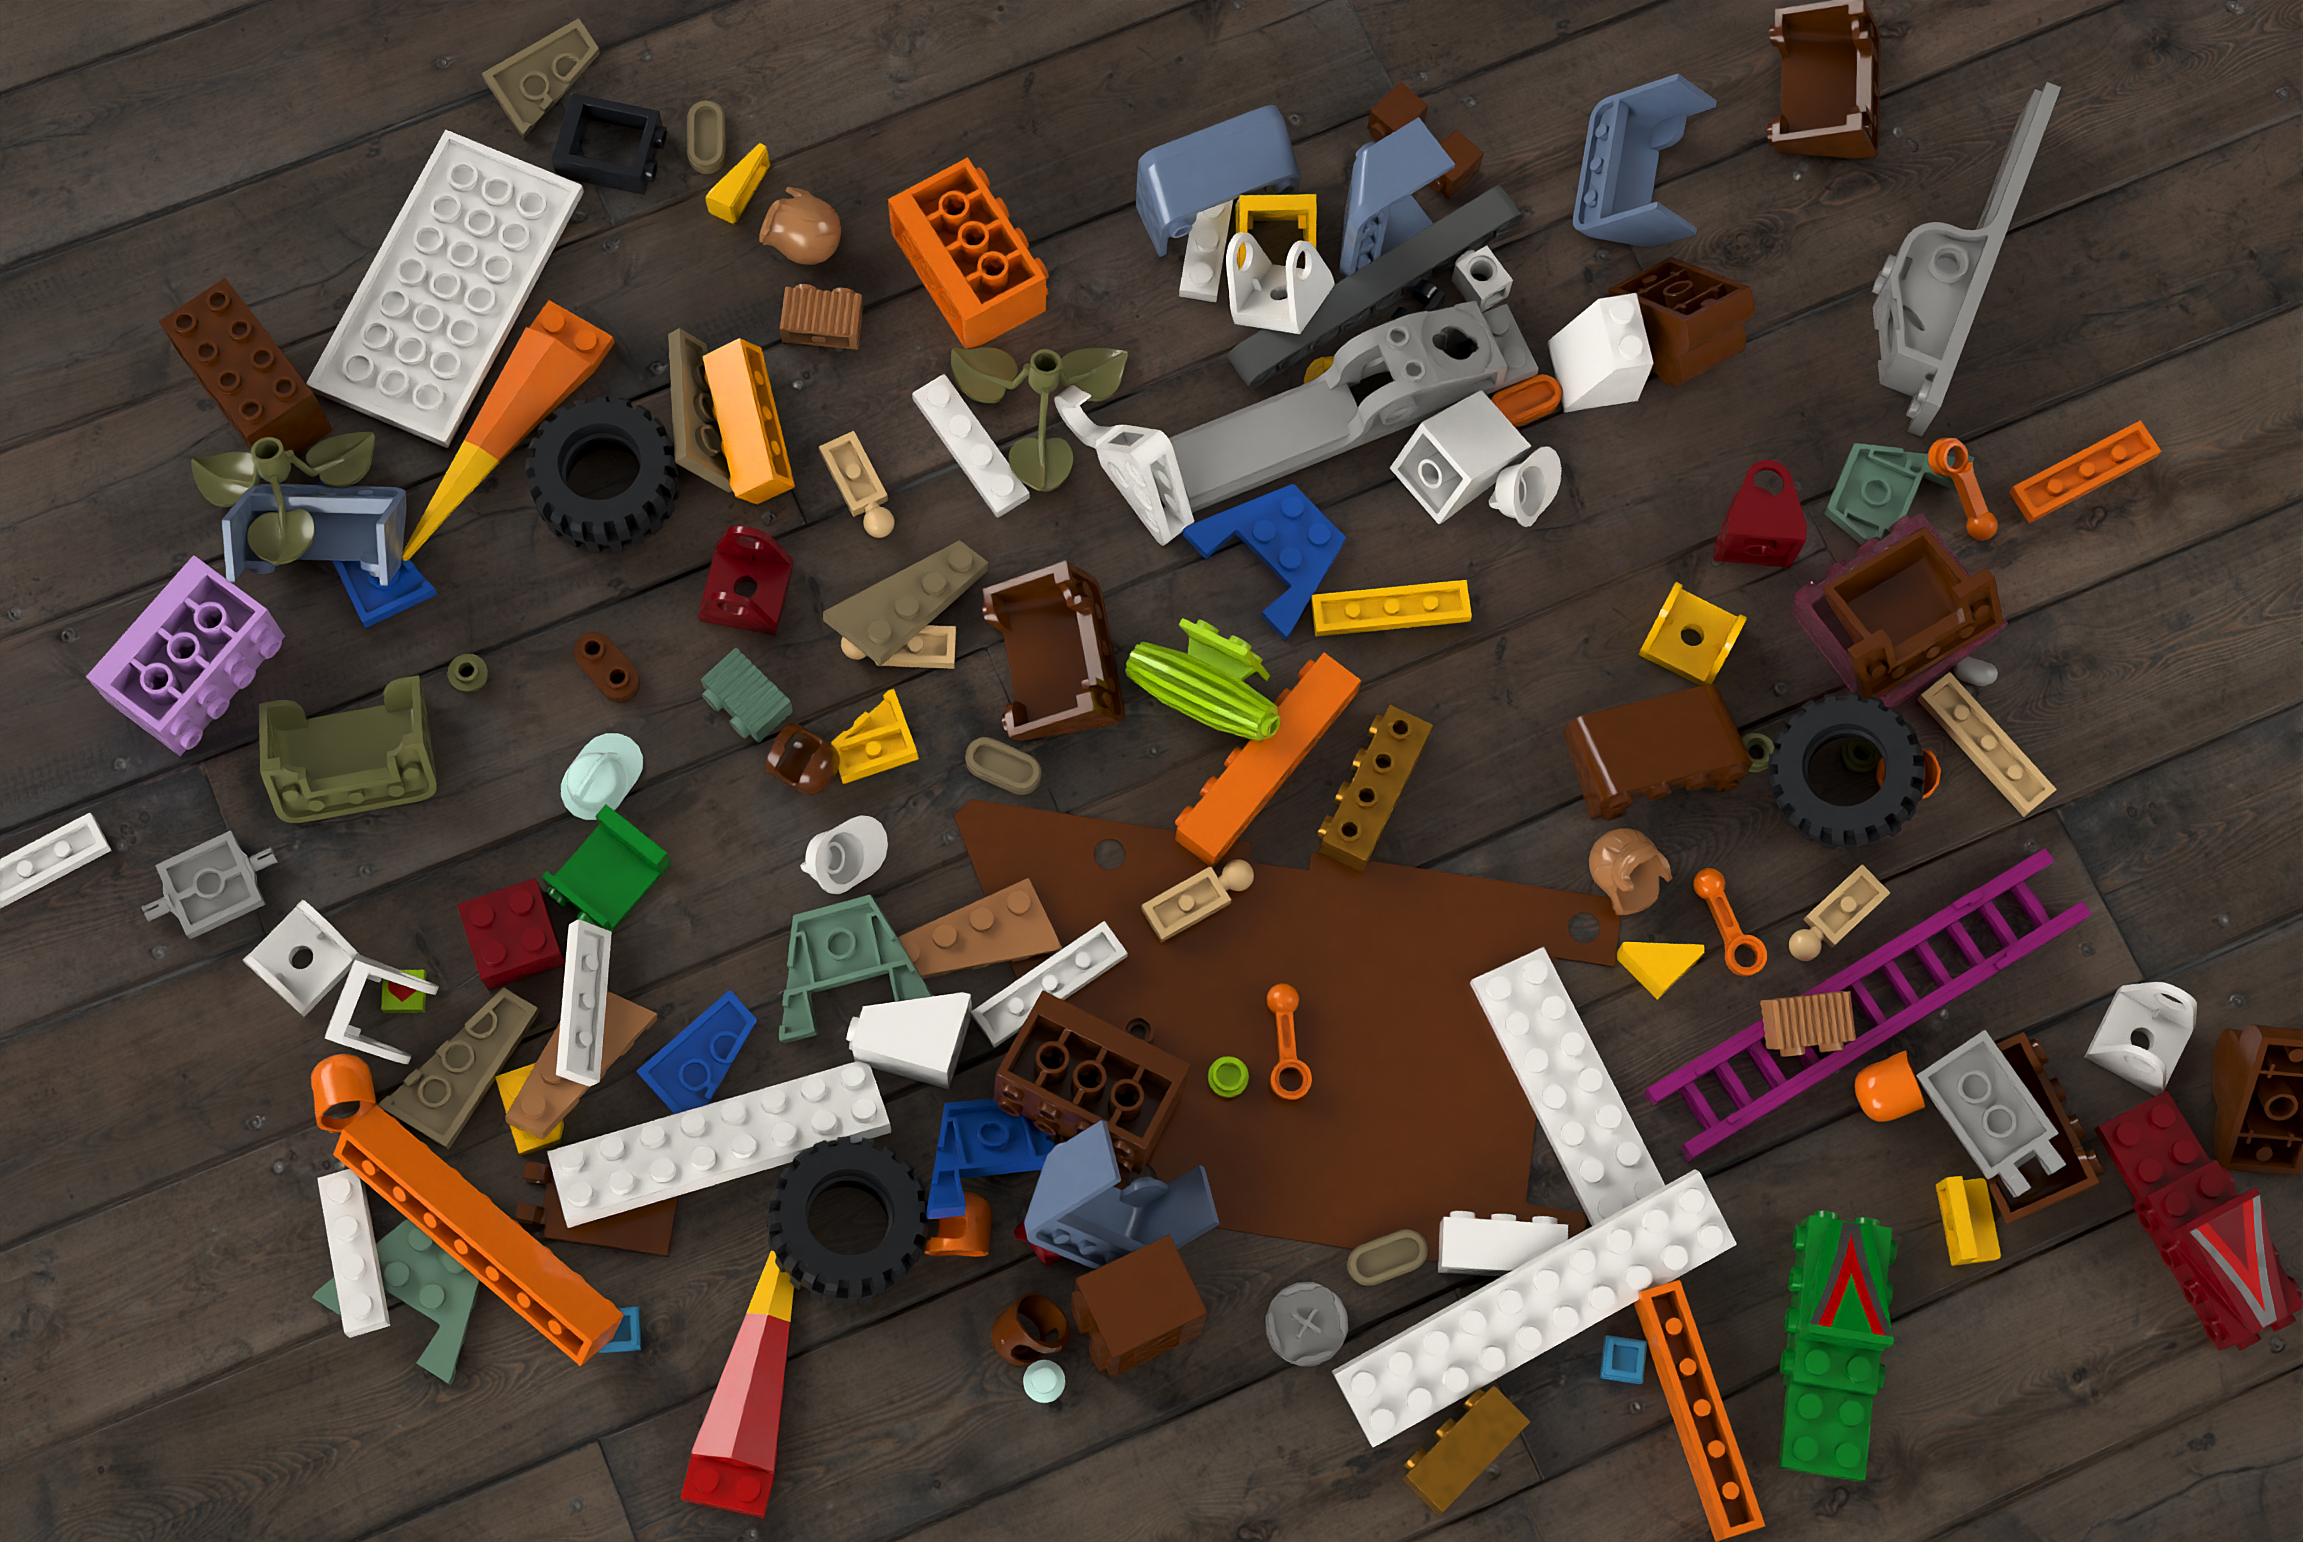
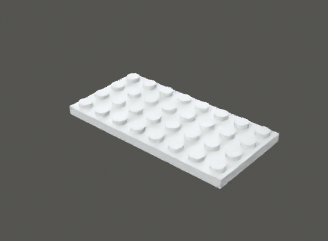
M445 130L306 383L313 393L448 448L584 193L582 185Z

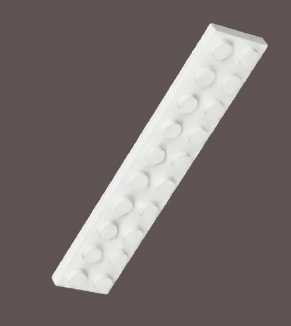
M1694 1169L1334 1369L1332 1373L1372 1447H1375L1639 1299V1292L1667 1284L1732 1248L1737 1243L1702 1175Z

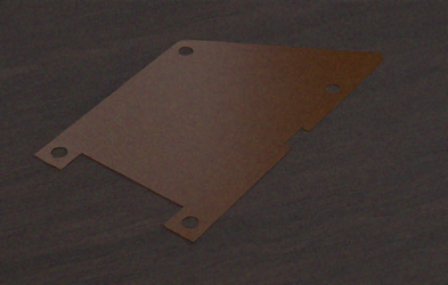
M971 799L954 815L985 897L1029 878L1063 949L1105 921L1127 951L1128 955L1125 959L1064 1001L1121 1030L1123 1023L1128 1017L1135 1014L1145 1015L1153 1022L1155 1028L1151 1045L1191 1064L1184 1093L1145 1165L1153 1169L1157 1180L1169 1184L1198 1165L1203 1166L1220 1223L1214 1228L1353 1250L1362 1244L1400 1230L1409 1229L1418 1232L1425 1239L1428 1247L1425 1261L1437 1263L1439 1261L1440 1222L1443 1217H1450V1212L1453 1211L1475 1213V1219L1491 1220L1492 1214L1515 1215L1516 1221L1532 1222V1218L1537 1216L1557 1218V1224L1568 1225V1239L1585 1231L1586 1213L1526 1204L1536 1114L1470 982L1476 977L1543 947L1553 966L1555 965V958L1615 967L1621 915L1615 914L1610 897L1368 860L1363 872H1360L1318 852L1311 853L1309 870L1251 862L1253 842L1236 840L1213 868V871L1219 877L1222 875L1223 868L1228 862L1241 859L1248 862L1253 869L1254 879L1252 884L1243 891L1227 890L1226 892L1231 898V904L1161 943L1142 912L1141 905L1209 867L1175 840V830ZM1114 840L1123 846L1126 857L1120 867L1107 870L1101 868L1096 863L1094 850L1102 841ZM1588 913L1596 918L1600 931L1594 941L1580 943L1572 938L1568 930V924L1574 915ZM1047 953L1031 956L1029 959L1015 962L1011 960L1010 963L1017 980L1055 954L1049 955ZM1281 983L1291 985L1299 995L1298 1007L1293 1012L1297 1059L1308 1066L1312 1075L1310 1089L1303 1097L1297 1100L1280 1098L1275 1094L1270 1083L1272 1070L1279 1063L1276 1016L1267 1005V995L1273 986ZM1137 1027L1130 1032L1131 1035L1141 1040L1146 1036L1142 1028ZM1222 1057H1235L1247 1067L1249 1073L1247 1087L1236 1097H1221L1213 1092L1209 1086V1069L1217 1059ZM1285 1069L1279 1075V1083L1287 1091H1296L1302 1085V1077L1295 1069ZM1119 1171L1121 1181L1113 1187L1124 1190L1126 1188L1124 1184L1125 1173Z

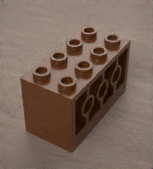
M226 278L159 321L182 361L250 451L258 440L265 437H274L281 441L285 452L292 450L294 455H297L333 430L314 393Z
M1042 990L996 1072L993 1101L998 1103L997 1105L1002 1111L1011 1116L1019 1117L1021 1114L1035 1121L1034 1125L1042 1132L1053 1136L1058 1133L1068 1139L1075 1137L1100 1120L1107 1122L1119 1171L1124 1173L1133 1171L1140 1175L1184 1093L1191 1064Z
M1170 1234L1075 1279V1292L1071 1294L1073 1298L1071 1300V1315L1080 1334L1088 1332L1090 1336V1349L1088 1351L1099 1373L1106 1370L1110 1379L1199 1337L1207 1316L1205 1306Z

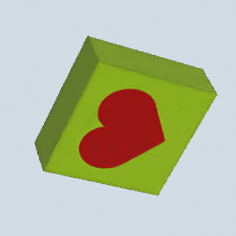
M401 970L426 980L427 973L425 970ZM383 979L381 1004L383 1013H425V992Z

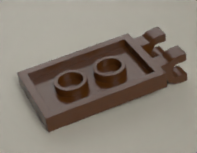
M526 1161L523 1179H526V1183L546 1185L542 1207L518 1202L515 1219L518 1220L519 1224L545 1227L543 1234L545 1240L669 1257L679 1195L568 1228L551 1166Z

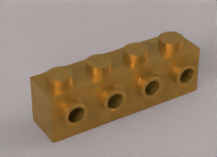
M1389 705L1384 716L1376 715L1367 734L1373 737V740L1368 750L1362 747L1359 749L1351 766V769L1357 772L1351 784L1345 781L1342 783L1334 800V803L1340 806L1334 818L1327 815L1319 829L1317 837L1323 839L1320 853L1363 872L1429 738L1433 727L1432 724L1392 705Z

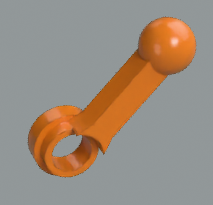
M1940 438L1936 440L1930 447L1928 454L1931 470L1938 476L1952 478L1968 519L1966 523L1968 534L1978 541L1991 539L1997 532L1998 522L1996 517L1987 509L1974 475L1973 462H1968L1966 447L1956 438ZM1953 448L1955 461L1950 467L1947 462V454Z
M1705 868L1696 874L1693 881L1694 890L1699 897L1706 900L1725 944V962L1728 968L1739 976H1751L1764 967L1767 961L1766 948L1757 937L1742 933L1724 893L1726 883L1722 873L1713 868ZM1738 946H1747L1752 950L1754 962L1750 967L1740 966L1736 962L1734 953Z
M1281 983L1273 986L1267 995V1005L1276 1016L1279 1063L1272 1070L1270 1083L1273 1091L1280 1098L1297 1100L1303 1097L1310 1089L1312 1075L1308 1066L1298 1060L1296 1054L1293 1012L1298 1007L1299 995L1294 987ZM1291 1068L1300 1073L1302 1085L1298 1090L1287 1091L1281 1087L1279 1075L1283 1070Z

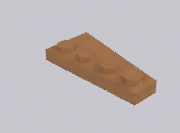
M1029 878L898 937L923 979L951 974V972L969 968L974 970L989 967L988 965L1005 961L1026 960L1031 956L1047 953L1052 955L1063 949Z
M607 991L600 1080L620 1055L624 1056L634 1045L637 1037L657 1021V1013ZM560 1023L505 1116L507 1124L542 1140L579 1103V1098L590 1088L589 1086L556 1075Z

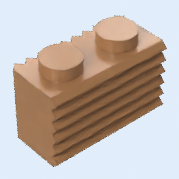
M799 284L795 288L786 287L780 323L782 343L858 350L863 315L862 295L848 288H836L830 292L828 290H817L816 287L808 284Z
M1850 991L1761 1000L1760 1005L1762 1007L1761 1013L1763 1015L1762 1021L1764 1023L1763 1029L1766 1040L1765 1046L1767 1049H1780L1781 1056L1805 1054V1046L1819 1045V1052L1843 1050V1042L1856 1040Z

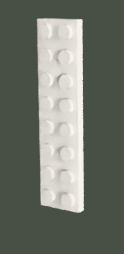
M1540 948L1472 979L1470 984L1591 1225L1594 1226L1664 1187L1665 1184L1545 948Z
M856 1061L550 1150L547 1153L567 1227L570 1228L793 1162V1158L802 1151L807 1152V1154L813 1150L814 1144L826 1140L828 1145L836 1144L837 1137L850 1136L851 1143H857L862 1141V1137L871 1139L891 1133V1126L870 1064Z

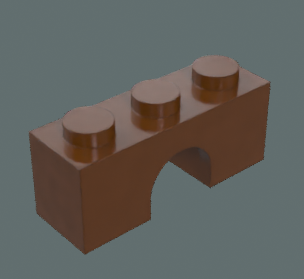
M1400 82L1370 110L1367 129L1373 139L1378 142L1418 117L1425 123L1428 105ZM1457 130L1446 139L1438 141L1455 163V167L1427 184L1433 191L1441 192L1448 199L1479 171L1484 154Z

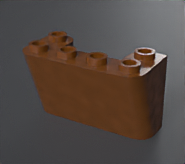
M1714 684L1698 686L1583 715L1570 721L1563 731L1591 819L1603 817L1604 821H1611L1621 818L1627 814L1626 808L1630 807L1636 798L1647 796L1648 800H1656L1670 795L1672 789L1684 786L1688 791L1707 786L1708 788H1716L1717 792H1726L1737 788L1740 785L1739 782L1748 774V770L1753 765L1718 687Z
M2025 1032L1996 1045L2059 1134L2049 1139V1142L2066 1165L2053 1174L2048 1175L2037 1157H2033L2017 1168L2031 1188L2014 1198L2004 1185L1999 1174L1988 1179L1991 1193L2007 1224L2101 1185L2098 1177L2105 1174L2093 1149L2085 1152L2079 1140L2086 1137V1134L2076 1114L2068 1117L2061 1104L2062 1101L2068 1098L2058 1078L2055 1077L2049 1080L2042 1066L2048 1063L2049 1060L2037 1037L2029 1040Z

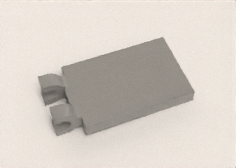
M1986 1030L1915 1076L1987 1180L1999 1174L2013 1198L2018 1197L2031 1188L2017 1168L2033 1157H2037L2048 1175L2053 1174L2066 1165L2049 1142V1139L2059 1134Z

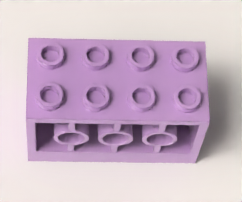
M193 555L86 678L109 704L177 755L181 756L186 750L194 748L203 736V730L213 719H218L225 713L230 704L229 700L239 689L247 687L252 682L256 669L260 664L278 652L285 635L265 607Z

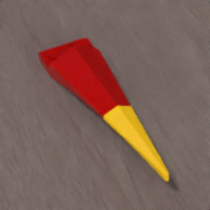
M771 1251L692 1449L681 1493L682 1501L765 1518L775 1479L794 1286L790 1283L791 1276L787 1271L781 1273L775 1263L776 1255L774 1251Z

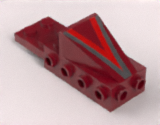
M2168 1090L2094 1129L2137 1201L2132 1206L2137 1212L2141 1225L2150 1234L2159 1249L2163 1262L2172 1271L2181 1286L2185 1299L2194 1308L2203 1323L2207 1336L2214 1342L2219 1351L2236 1345L2238 1350L2241 1351L2262 1340L2258 1334L2259 1331L2271 1326L2272 1330L2276 1332L2296 1321L2293 1313L2303 1308L2302 1293L2296 1281L2286 1275L2278 1262L2280 1259L2279 1254L2271 1243L2260 1193L2254 1187L2241 1195L2237 1194L2234 1189L2235 1181L2231 1173L2225 1167L2220 1166L2217 1159L2212 1162L2209 1160Z

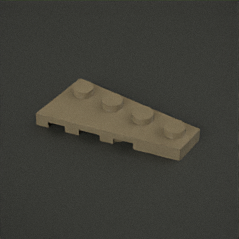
M506 988L501 989L464 1024L465 1027L450 1041H445L435 1051L436 1054L419 1070L415 1069L403 1080L405 1083L391 1096L387 1095L378 1106L396 1119L449 1150L495 1081V1076L499 1075L537 1018L540 1010Z

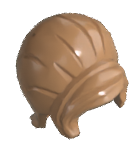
M787 187L785 191L794 196V198H783L772 204L764 219L759 234V241L763 245L774 246L784 256L798 264L816 265L826 261L835 253L839 246L841 238V220L832 206L814 197L808 191Z
M1618 828L1608 831L1594 843L1589 856L1591 876L1594 882L1611 898L1612 908L1615 910L1616 915H1629L1649 908L1659 896V876H1662L1667 882L1673 879L1668 860L1657 850L1653 842L1639 830Z

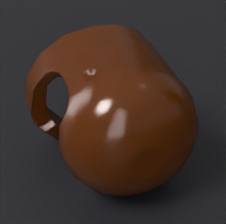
M792 722L786 725L774 740L766 760L765 770L771 776L795 788L797 791L803 794L814 795L824 791L834 780L840 764V757L837 749L830 742L803 726ZM795 734H798L792 749L778 768L777 766L786 752V745Z
M1035 1292L1025 1293L995 1318L991 1328V1341L998 1355L1008 1363L1017 1366L1030 1365L1040 1359L1043 1353L1059 1352L1069 1342L1071 1333L1069 1321L1062 1309L1045 1295ZM1032 1321L1039 1329L1040 1339L1038 1340L1023 1327L1022 1322ZM1056 1328L1059 1332L1057 1341L1045 1342L1048 1333Z

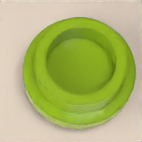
M1229 1056L1222 1057L1211 1065L1208 1072V1083L1217 1095L1225 1098L1236 1097L1247 1087L1249 1073L1245 1064L1239 1059Z

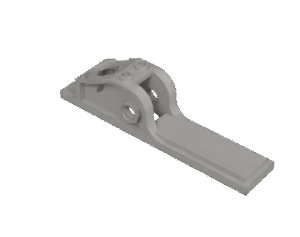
M2047 82L2042 91L2035 89L2019 116L1977 229L1965 230L1941 222L1920 225L1907 235L1896 256L1889 254L1882 271L1879 272L1871 292L1878 294L1873 305L1874 328L1879 331L1881 360H1878L1880 384L1913 397L1906 416L1912 418L1907 430L1909 433L1922 437L1942 405L2061 87Z
M1475 300L1456 304L1454 307L1408 314L1363 332L1345 343L1336 352L1332 366L1316 379L1168 439L1173 446L1191 512L1193 513L1428 419L1480 390L1488 395L1537 375L1539 368L1508 305L1504 304L1481 313ZM1470 339L1476 352H1472L1467 359L1457 360L1439 349L1442 347L1447 349ZM1384 370L1390 371L1394 381L1371 393L1358 407L1349 387L1360 383V380Z

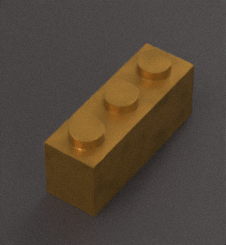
M1495 1386L1491 1387L1486 1393L1479 1388L1462 1405L1468 1412L1457 1423L1450 1417L1433 1435L1439 1442L1428 1453L1421 1447L1404 1464L1409 1473L1402 1480L1438 1516L1458 1498L1530 1423Z

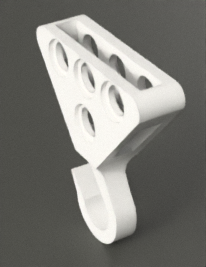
M1070 385L1054 398L1060 416L1080 441L1096 449L1100 464L1155 540L1162 546L1166 545L1179 535L1184 528L1194 523L1170 440L1161 430L1131 425L1105 427L1094 424L1080 407L1091 395L1074 385ZM1161 500H1162V502L1165 504L1166 507H1164V508L1162 507Z

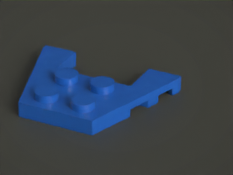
M1294 484L1191 524L1183 529L1182 534L1205 559L1209 558L1233 536L1237 535L1275 574L1288 590L1262 612L1261 618L1284 641L1290 638L1297 622L1310 604L1311 596L1314 595L1320 583L1324 580L1346 540V537Z
M993 1098L945 1103L926 1212L927 1219L965 1215L966 1203L960 1178L1034 1170L1042 1171L1046 1156L1055 1147L1050 1139L1051 1135L1039 1130L1034 1125L1035 1121L1021 1114L1019 1117H1014L1005 1113L998 1107V1103L993 1101Z

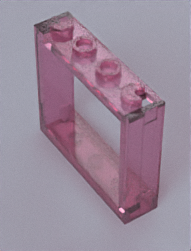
M1922 512L1912 519L1908 515L1903 516L1889 527V530L1892 532L1881 541L1876 537L1870 539L1857 550L1859 556L1848 564L1844 559L1839 561L1826 571L1827 579L1817 586L1810 582L1793 595L1796 600L1790 609L1791 613L1852 692L1859 693L1849 655L1812 608L1814 604L1825 597L1823 586L1847 573L1853 566L1864 563L1881 553L1887 546L1900 542L1923 527L1930 531L1964 573L1971 577ZM2003 618L2004 624L1878 698L1883 700L1884 706L1889 709L1897 707L2001 634L2008 625L2007 621Z

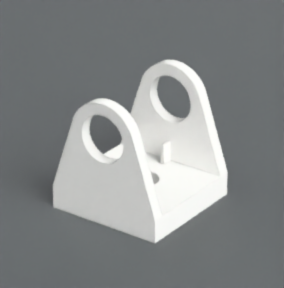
M1239 232L1233 236L1229 243L1226 254L1230 309L1234 324L1301 334L1335 285L1331 271L1314 246L1308 241L1300 240L1295 242L1288 253L1286 266L1271 263L1250 233ZM1244 242L1246 246V259L1244 265L1239 270L1237 253L1240 245ZM1302 251H1304L1306 258L1305 269L1296 268L1298 257Z
M302 899L285 919L243 959V962L305 1017L351 970L355 957L359 953L325 918ZM303 949L312 951L313 960L308 967L304 969L293 967L292 959L298 951Z
M357 954L328 1025L325 1039L395 1062L409 1064L410 1054L361 1035V1029L348 1025L366 978L378 983L383 978L436 995L439 986Z
M2163 982L2123 985L2117 990L2084 1057L2157 1096L2163 1093L2196 1025L2197 1002L2182 989ZM2161 993L2170 995L2181 1001L2183 1004L2174 1002L2163 996ZM2133 1031H2140L2148 1037V1050L2132 1045L2130 1037Z

